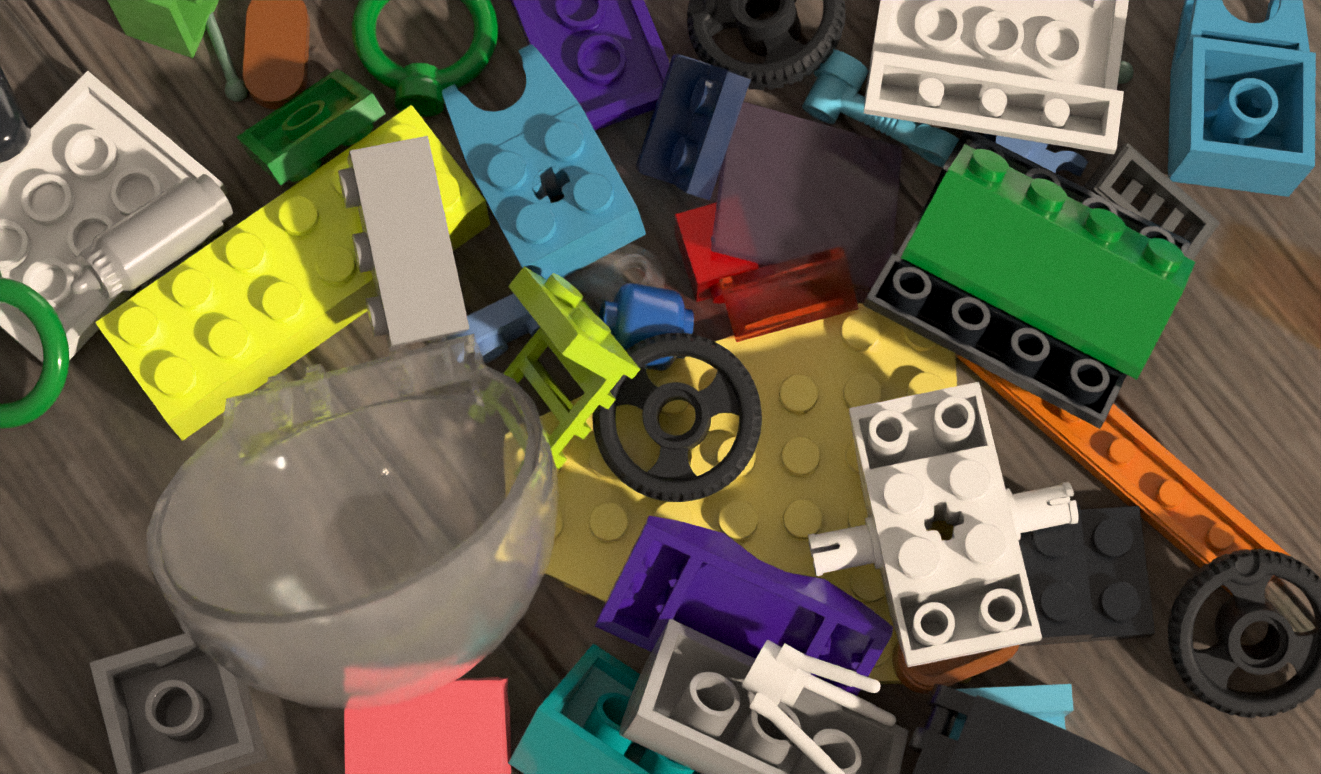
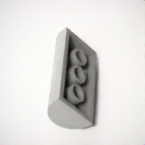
M669 619L634 687L622 719L620 736L701 774H826L775 724L749 708L756 695L741 686L755 662V658ZM804 687L793 707L781 701L778 704V707L845 774H899L908 730L895 724L891 727L886 726Z

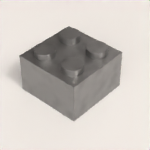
M216 623L90 662L118 774H224L268 760L235 637L223 624Z

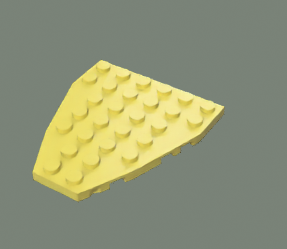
M864 303L825 304L715 341L733 353L750 373L761 402L762 425L755 452L741 474L722 490L693 501L667 502L656 500L634 491L618 479L607 466L598 449L593 430V413L586 420V423L592 429L584 439L574 435L562 450V453L567 458L562 467L558 469L550 465L539 480L532 484L526 481L520 472L536 452L521 431L516 428L512 430V559L514 562L539 574L544 573L561 581L564 586L585 596L588 594L606 602L649 516L677 520L722 532L757 559L789 573L826 579L893 626L892 636L868 677L877 680L880 684H902L895 674L892 663L893 650L898 642V637L890 616L880 569H875L874 563L816 576L808 534L814 533L816 535L865 525V518L868 517L861 487L849 408L957 386L955 353L863 306ZM685 357L684 359L676 358L667 370L659 371L646 368V372L650 381L657 387L667 383L679 382L690 385L699 392L713 382L717 369L699 359ZM582 396L570 401L574 406ZM674 400L667 403L662 408L659 416L662 430L670 435L686 433L695 422V409L690 403L683 400ZM632 405L617 406L615 421L620 443L630 459L647 472L655 465L659 458L660 445L649 436L644 427L643 410ZM552 411L537 418L549 435L560 424ZM720 413L711 417L710 429L705 439L695 448L688 450L689 465L697 476L711 470L727 455L738 432L739 416L731 413ZM945 521L932 522V527L927 531L937 530L941 540L952 539L954 526L947 524ZM971 678L959 683H968L971 680Z

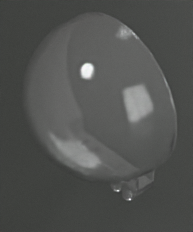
M474 334L448 341L446 337L428 340V346L409 350L407 345L389 348L390 352L387 357L326 372L322 364L306 367V374L303 379L288 382L284 374L268 377L269 380H267L268 384L265 389L226 399L222 428L179 468L159 497L147 529V561L155 583L182 630L213 661L241 681L264 693L309 707L360 710L403 703L442 688L462 677L494 652L517 626L527 612L549 566L558 515L559 487L557 469L545 427L535 402L513 378L485 365Z

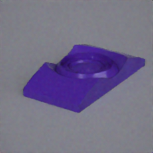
M649 516L595 624V627L652 652L669 619H672L755 659L766 641L770 640L780 647H783L784 643L805 655L855 671L866 677L871 673L893 633V626L826 579L785 572L757 559L725 533L654 516ZM812 674L856 696L861 690Z

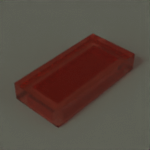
M843 246L719 279L736 342L859 309Z

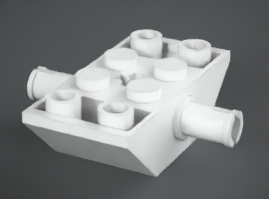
M979 382L849 408L861 487L868 517L865 518V525L816 535L814 533L808 534L816 576L874 563L875 569H880L890 616L907 667L1040 641L1042 635L1018 540L1021 537L1020 533L1067 523L1070 525L1078 523L1076 500L1070 501V496L1074 495L1070 482H1063L1061 485L1012 494L1010 489H1005ZM945 521L947 524L954 526L952 539L941 540L937 530H927L932 527V522Z

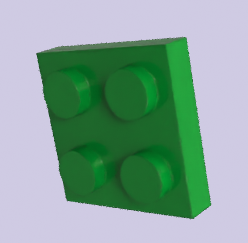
M337 68L238 135L237 139L249 157L281 186L288 180L296 182L311 175L321 165L322 160L320 158L339 145L349 146L365 138L374 127L372 123L386 113L371 91Z

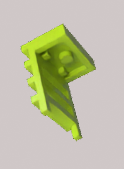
M524 266L508 287L540 328L477 405L475 410L479 416L489 420L500 405H502L536 452L520 472L526 481L535 484L550 465L558 469L562 467L567 460L562 453L564 447L574 435L582 439L588 435L592 429L586 423V420L598 405L609 409L616 400L610 392L623 375L633 379L640 371V368L610 333V328L582 301V294L572 284L555 273H552L548 279H545ZM548 346L585 392L574 406L537 360ZM524 375L560 422L551 435L547 433L514 389Z

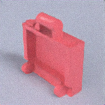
M369 677L353 678L344 681L345 774H511V765L508 763L511 759L510 706L508 702L509 678Z

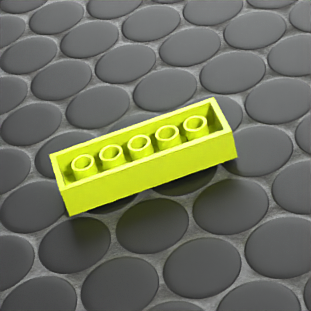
M412 105L95 322L163 418L182 441L368 311L366 298L377 296L372 272L360 273L354 251L352 234L363 232L358 207L346 209L340 186L338 170L349 168L347 158L350 150L428 136L452 250L454 251L490 225L486 200Z

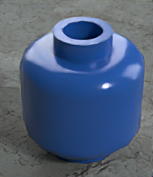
M634 283L625 284L619 289L613 302L603 301L600 306L598 317L610 328V333L624 350L656 335L667 333L693 334V310L685 308L682 296L674 290ZM685 356L660 358L646 364V368L659 371L667 370L676 358L684 359Z

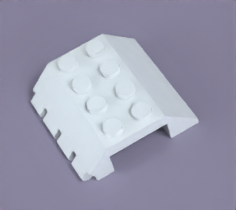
M880 0L867 77L863 114L1114 154L1117 148L1124 91L1117 90L1129 0Z

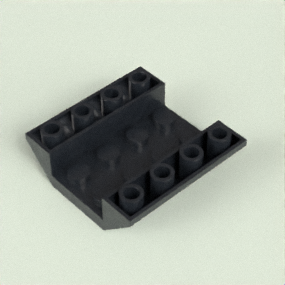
M964 130L943 166L927 203L897 254L892 253L866 297L863 306L1100 429L1127 376L1126 374L904 260L901 256L946 172L965 144L976 150L986 149L1000 155L1006 160L1009 167L1033 179H1046L1057 184L1065 191L1068 197L1091 209L1101 208L1114 213L1122 219L1125 226L1150 239L1160 238L1173 243L1183 252L1184 256L1191 242L976 132Z

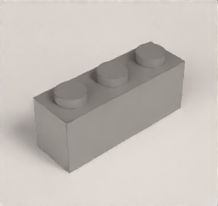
M428 136L350 150L347 158L349 168L338 170L345 207L346 209L358 207L363 232L352 234L360 273L371 271L377 296L366 298L373 336L385 335L388 348L466 332L469 330V324Z

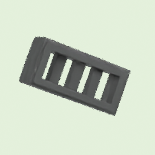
M1128 143L1117 148L1114 154H1108L1083 186L1149 221L1161 205L1169 209V212L1158 226L1170 232L1174 231L1182 218L1189 222L1191 225L1182 238L1191 242L1185 254V257L1191 260L1195 259L1220 224L1216 218ZM1121 176L1127 182L1120 192L1117 193L1111 186ZM1141 190L1149 196L1137 210L1131 205V202Z

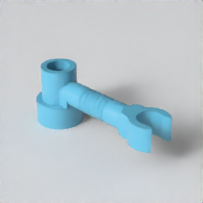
M833 49V53L824 64L821 63L820 68L814 71L817 79L802 108L814 118L828 124H834L841 112L861 123L864 122L865 125H869L877 131L880 130L881 133H885L887 136H891V138L907 145L911 151L919 154L925 160L943 168L959 139L942 129L931 127L924 123L863 114L865 97L858 94L869 73L868 69L854 57Z

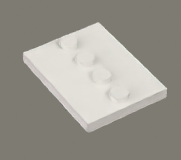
M89 71L31 128L30 140L22 152L12 159L0 163V271L2 277L30 286L50 303L58 314L66 332L69 345V360L99 329L95 322L123 304L137 289L122 291L115 297L108 299L98 290H87L83 294L72 292L71 283L80 276L82 271L78 255L92 244L94 237L186 177L194 180L202 174H206L216 182L225 195L228 193L225 185ZM0 303V327L43 363L41 340L31 321L18 309L8 304Z

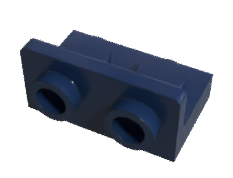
M674 54L671 58L636 163V170L643 175L669 182L688 194L710 200L751 79L681 54Z

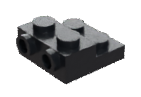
M1077 505L1078 523L1070 525L1067 523L1020 533L1021 537L1018 542L1042 635L1040 641L1021 644V646L1148 638L1155 634L1139 506L1080 510V505Z

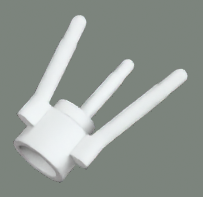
M767 640L741 686L756 695L749 708L768 718L826 774H845L778 707V704L781 701L793 707L804 687L856 713L891 727L896 723V717L893 714L812 674L870 693H877L881 687L880 683L855 671L805 655L784 643L783 647H780Z

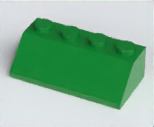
M966 144L946 172L901 256L904 260L1136 380L1177 305L1195 265V261L1185 257L1183 252L1173 243L1160 238L1150 239L1125 226L1122 219L1114 213L1101 208L1091 209L1068 197L1065 191L1057 184L1046 179H1033L1009 167L1006 160L1000 155L986 149L976 150Z

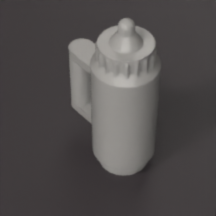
M202 174L194 180L186 177L94 237L92 244L78 255L82 271L80 276L71 283L72 292L83 294L87 290H98L108 299L115 297L122 291H132L138 286L143 290L210 244L209 239L224 229L223 222L233 216L231 205L216 182L206 174Z

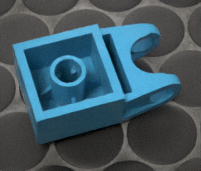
M1222 0L1184 1L1170 75L1168 178L1171 181L1289 197L1315 167L1316 53L1310 52L1302 0H1270L1266 18L1262 23H1248L1239 20L1226 9Z
M529 44L518 50L526 74V87L521 98L511 107L494 112L479 109L464 94L458 91L455 84L442 90V95L465 161L521 268L525 266L545 279H548L552 273L564 278L646 235V231L634 200L580 103L537 48ZM564 195V198L560 201L550 202L553 197Z

